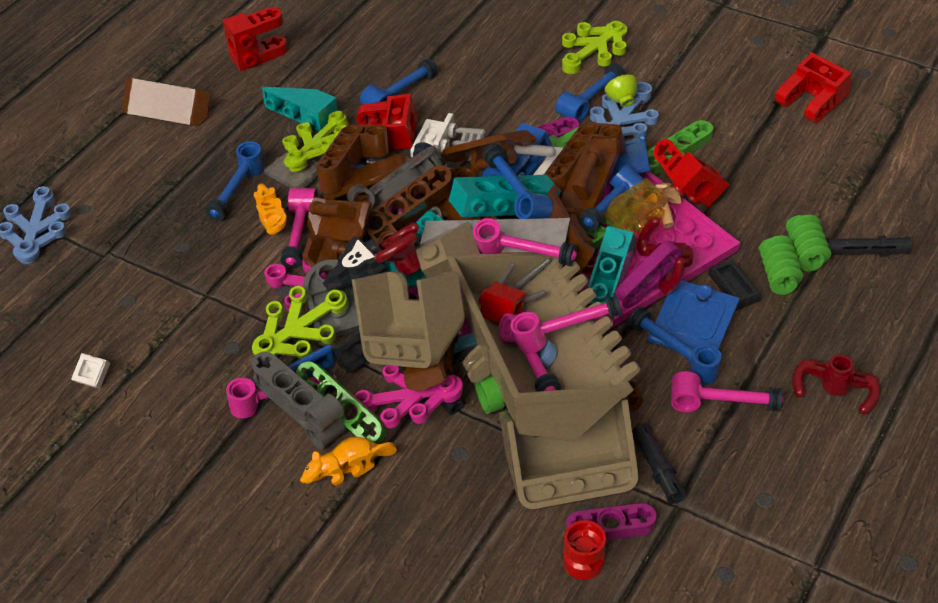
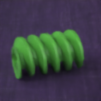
M797 215L787 221L786 229L789 238L793 241L801 269L806 272H812L821 268L830 259L831 250L823 233L819 218L815 215Z
M783 235L764 240L758 248L770 288L776 294H790L803 279V273L793 241L788 236Z

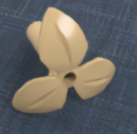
M660 183L653 186L652 189L654 191L645 192L637 205L638 210H641L653 201H656L664 228L674 226L668 202L681 204L680 193L675 188H669L671 183Z

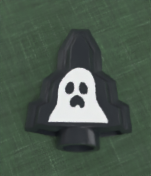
M354 236L345 244V251L338 257V265L330 270L323 282L324 287L329 292L331 290H339L349 285L352 279L387 271L383 263L375 260V254L381 250L380 247L372 239L364 243L360 238Z

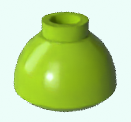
M629 74L615 77L607 83L605 93L611 100L620 103L622 107L630 106L635 101L634 96L638 88L637 79Z

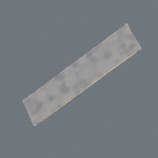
M570 218L497 219L496 221L499 223L501 231L505 232L507 236L561 247L563 242L566 241ZM480 220L426 221L420 244L469 221L473 230L475 224ZM504 247V249L502 250L501 253L529 252V251L519 250V249L510 248V247Z

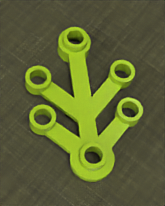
M612 21L603 27H591L586 22L579 23L577 25V35L580 37L576 38V35L573 33H565L562 36V45L567 48L574 46L585 47L576 54H566L562 60V70L567 74L578 73L581 70V61L597 49V63L600 66H609L612 55L608 52L607 42L609 40L613 41V54L618 56L624 55L626 53V43L622 40L627 34V26L620 21ZM589 35H600L599 37H587Z
M342 111L332 112L328 116V124L313 138L310 123L299 124L296 129L299 137H302L304 146L300 150L297 149L299 143L295 135L287 136L282 140L285 149L289 152L284 159V164L290 171L297 172L303 170L308 165V159L326 152L341 129L349 125L347 117Z
M302 286L293 287L289 292L292 302L285 328L277 333L278 322L284 315V309L280 302H270L266 306L268 320L264 334L258 336L252 345L254 355L260 352H270L276 357L280 354L297 356L299 359H302L312 354L313 350L309 342L301 340L295 345L284 343L290 338L318 340L324 344L332 343L336 338V333L332 326L322 325L319 329L309 328L308 326L329 312L333 314L344 313L349 306L346 294L341 290H331L326 295L323 303L300 317L303 303L306 302L308 296ZM297 293H302L299 298H294ZM340 297L338 301L332 302L333 299ZM279 308L278 312L271 313L273 309ZM325 332H331L328 337H322ZM270 343L267 348L262 349L265 344ZM307 347L304 353H299L301 348Z

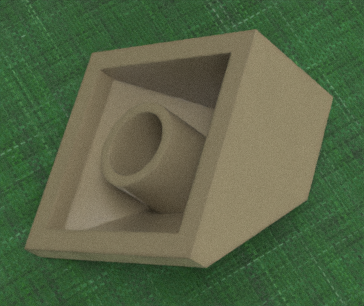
M469 221L421 243L416 249L422 272L427 278L444 272H451L447 261L448 256L481 254Z

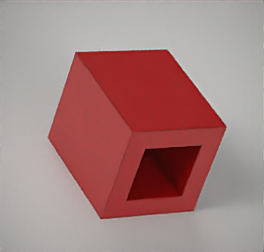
M494 282L487 289H484L479 297L480 312L483 318L500 323L501 318L506 313L516 315L522 313L526 292Z

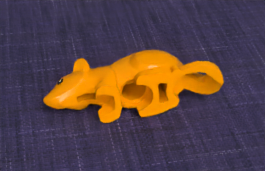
M259 184L257 192H254L259 219L267 233L274 235L285 227L287 216L282 208L280 198L276 197L275 188L271 187L268 189L264 184Z
M363 437L347 438L329 453L321 455L318 451L313 452L312 460L306 466L300 481L310 484L322 480L325 476H333L331 480L333 485H339L344 481V474L352 473L355 478L374 468L373 459L376 456H391L397 452V448L392 442L376 444Z

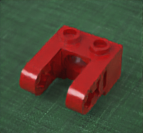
M269 7L249 15L241 13L222 20L229 57L240 72L287 53L285 37L274 35L257 41L256 37L282 26L283 17L282 11L279 8Z
M811 52L797 65V71L779 87L775 94V102L784 107H789L804 92L812 94L815 98L806 107L804 117L817 124L850 93L851 72Z
M411 94L387 96V101L363 104L359 107L356 117L357 123L359 125L385 126L387 128L390 150H403L413 146L418 115Z
M663 139L654 147L653 155L674 182L672 187L682 196L686 193L687 197L695 204L701 202L709 207L730 185L715 168L690 152L684 153L672 141ZM666 150L672 155L671 158L666 156Z

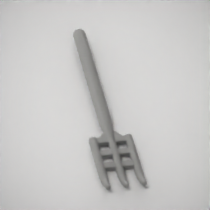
M457 128L455 132L462 134L461 141H453L451 145L455 146L474 141L475 138L476 140L482 139L486 131L476 128ZM501 142L481 147V151L487 150L494 145L501 146ZM513 144L516 154L553 157L556 154V149L552 146L528 145L522 147Z

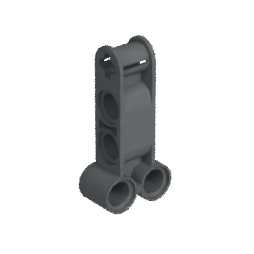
M430 146L369 189L362 184L352 186L348 191V200L355 202L356 196L361 192L367 193L365 201L372 203V211L432 167L444 165L435 152L436 147ZM376 224L371 230H378L383 224Z
M260 352L252 358L251 366L255 372L253 376L255 386L306 429V435L314 446L322 450L345 432V426L340 419L344 415V409L333 395L326 394L323 397L270 352Z

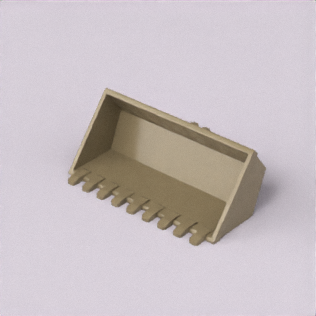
M533 252L448 256L447 261L451 272H458L463 310L477 344L462 363L466 371H469L467 375L471 382H481L492 374L519 434L575 442L622 398H625L633 391L629 381L639 373L640 367L634 361L622 368L620 367L631 355V352L626 346L616 349L613 353L611 352V349L622 340V336L619 332L613 331L603 338L602 335L613 325L610 317L605 316L594 322L595 319H591L545 334L546 338L557 347V356L554 362L545 369L548 374H554L557 377L561 390L537 392L534 387L537 378L524 352L515 343L501 341L499 337V323L483 318L480 312L479 297L481 292L494 282H498L511 262H514L516 266L504 284L512 283L515 285L546 258H550L551 262L518 289L526 292L525 297L542 290L546 291V295L524 304L522 313L533 312L539 317L541 322H545L587 309L586 305L596 297V293L592 288H587L580 294L577 293L588 283V279L585 275L580 274L570 280L580 269L576 261L573 262L572 266L565 265L562 267V264H559V258ZM595 302L594 304L590 305L588 308L593 307V306H596V305H600V304H602V303H600V302Z

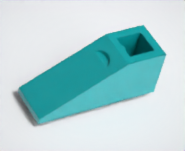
M262 88L266 108L300 123L308 122L311 128L318 131L328 124V116L332 112L338 111L336 97L318 89Z
M607 226L587 287L592 288L596 293V297L588 303L589 305L595 302L606 303L605 296H608V299L610 295L614 297L613 294L623 282L637 243L634 232Z

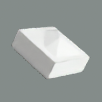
M82 353L71 380L100 389L110 362Z

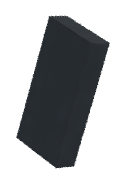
M733 260L709 268L708 275L722 293L740 298L736 310L760 302L761 294Z

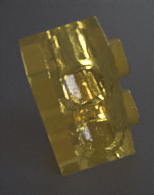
M645 178L615 197L604 217L616 228L640 233L648 220L654 216L661 218L664 215L665 210L663 208L669 199Z

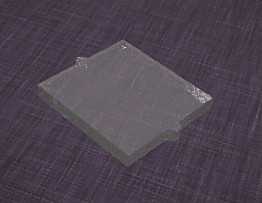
M286 152L283 156L277 157L276 161L264 170L266 175L289 188H301L308 181H313V177L317 175L316 165L318 162L310 158L307 160L308 165L306 168L292 172L284 164V159L289 153Z

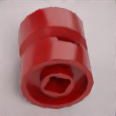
M579 520L572 523L565 531L564 568L574 578L589 580L597 577L603 570L606 535L600 525L589 520Z

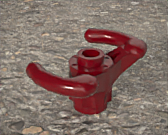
M657 216L648 220L640 232L637 250L641 256H649L662 244H649V237L652 231L661 223L660 218ZM674 243L681 249L682 256L675 260L674 267L660 280L659 289L665 295L671 294L677 288L682 279L684 268L691 266L693 262V250L686 243Z
M415 222L411 223L382 241L378 245L381 250L375 254V260L379 263L388 262L394 264L397 270L403 273L404 276H408L420 269L421 266L417 257L416 247L413 244L417 241L415 233L419 231V225Z
M842 354L834 355L826 363L814 359H804L796 367L792 377L793 390L796 397L799 398L805 395L803 378L806 373L821 379L824 390L834 396L845 395L851 388H867L869 395L866 401L859 406V412L863 415L868 414L876 406L880 398L881 388L877 377L855 371L852 359Z

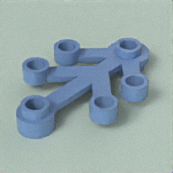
M638 82L634 103L623 107L621 111L617 103L611 100L607 94H604L602 96V106L608 109L612 121L606 122L604 118L605 110L602 107L591 108V121L620 126L642 121L648 125L657 124L659 113L656 110L649 109L645 112L632 114L639 104L647 103L651 98V85L646 82ZM644 123L621 127L623 136L633 135L634 138H638L639 134L643 133L647 136V126Z
M45 186L38 187L34 191L33 200L35 206L30 222L21 215L16 204L7 205L3 209L6 219L13 221L26 233L23 240L15 234L12 223L3 222L0 224V237L7 239L14 246L13 254L15 258L24 264L36 261L41 247L66 234L65 226L60 221L67 220L71 216L69 206L62 203L55 206L54 214L42 220L45 209L51 208L56 202L53 191ZM49 229L48 233L37 238L38 234Z

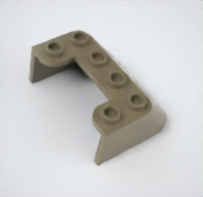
M388 271L352 279L362 350L366 360L372 364L428 368L437 365L463 326L465 319L458 272H444L437 276L416 280L419 300L409 299L408 282L398 271Z
M622 398L575 442L519 434L509 411L499 412L506 459L517 498L524 507L538 509L627 492L637 484L638 469L628 400L626 398Z

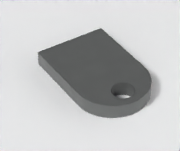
M330 259L319 262L307 272L303 288L308 296L307 303L310 311L325 301L329 291L323 285L325 279L321 278V274L326 270H332L338 265V260ZM352 282L345 288L339 289L348 298V309L342 314L327 313L314 322L315 328L319 329L322 325H330L336 333V338L359 330ZM340 297L333 299L332 302L338 301ZM325 332L322 337H328L331 332Z

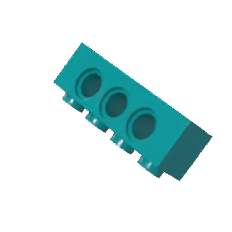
M547 175L517 176L526 189L535 194L547 195L552 186L555 185ZM504 176L454 178L449 202L461 217L516 215L515 201L518 195Z

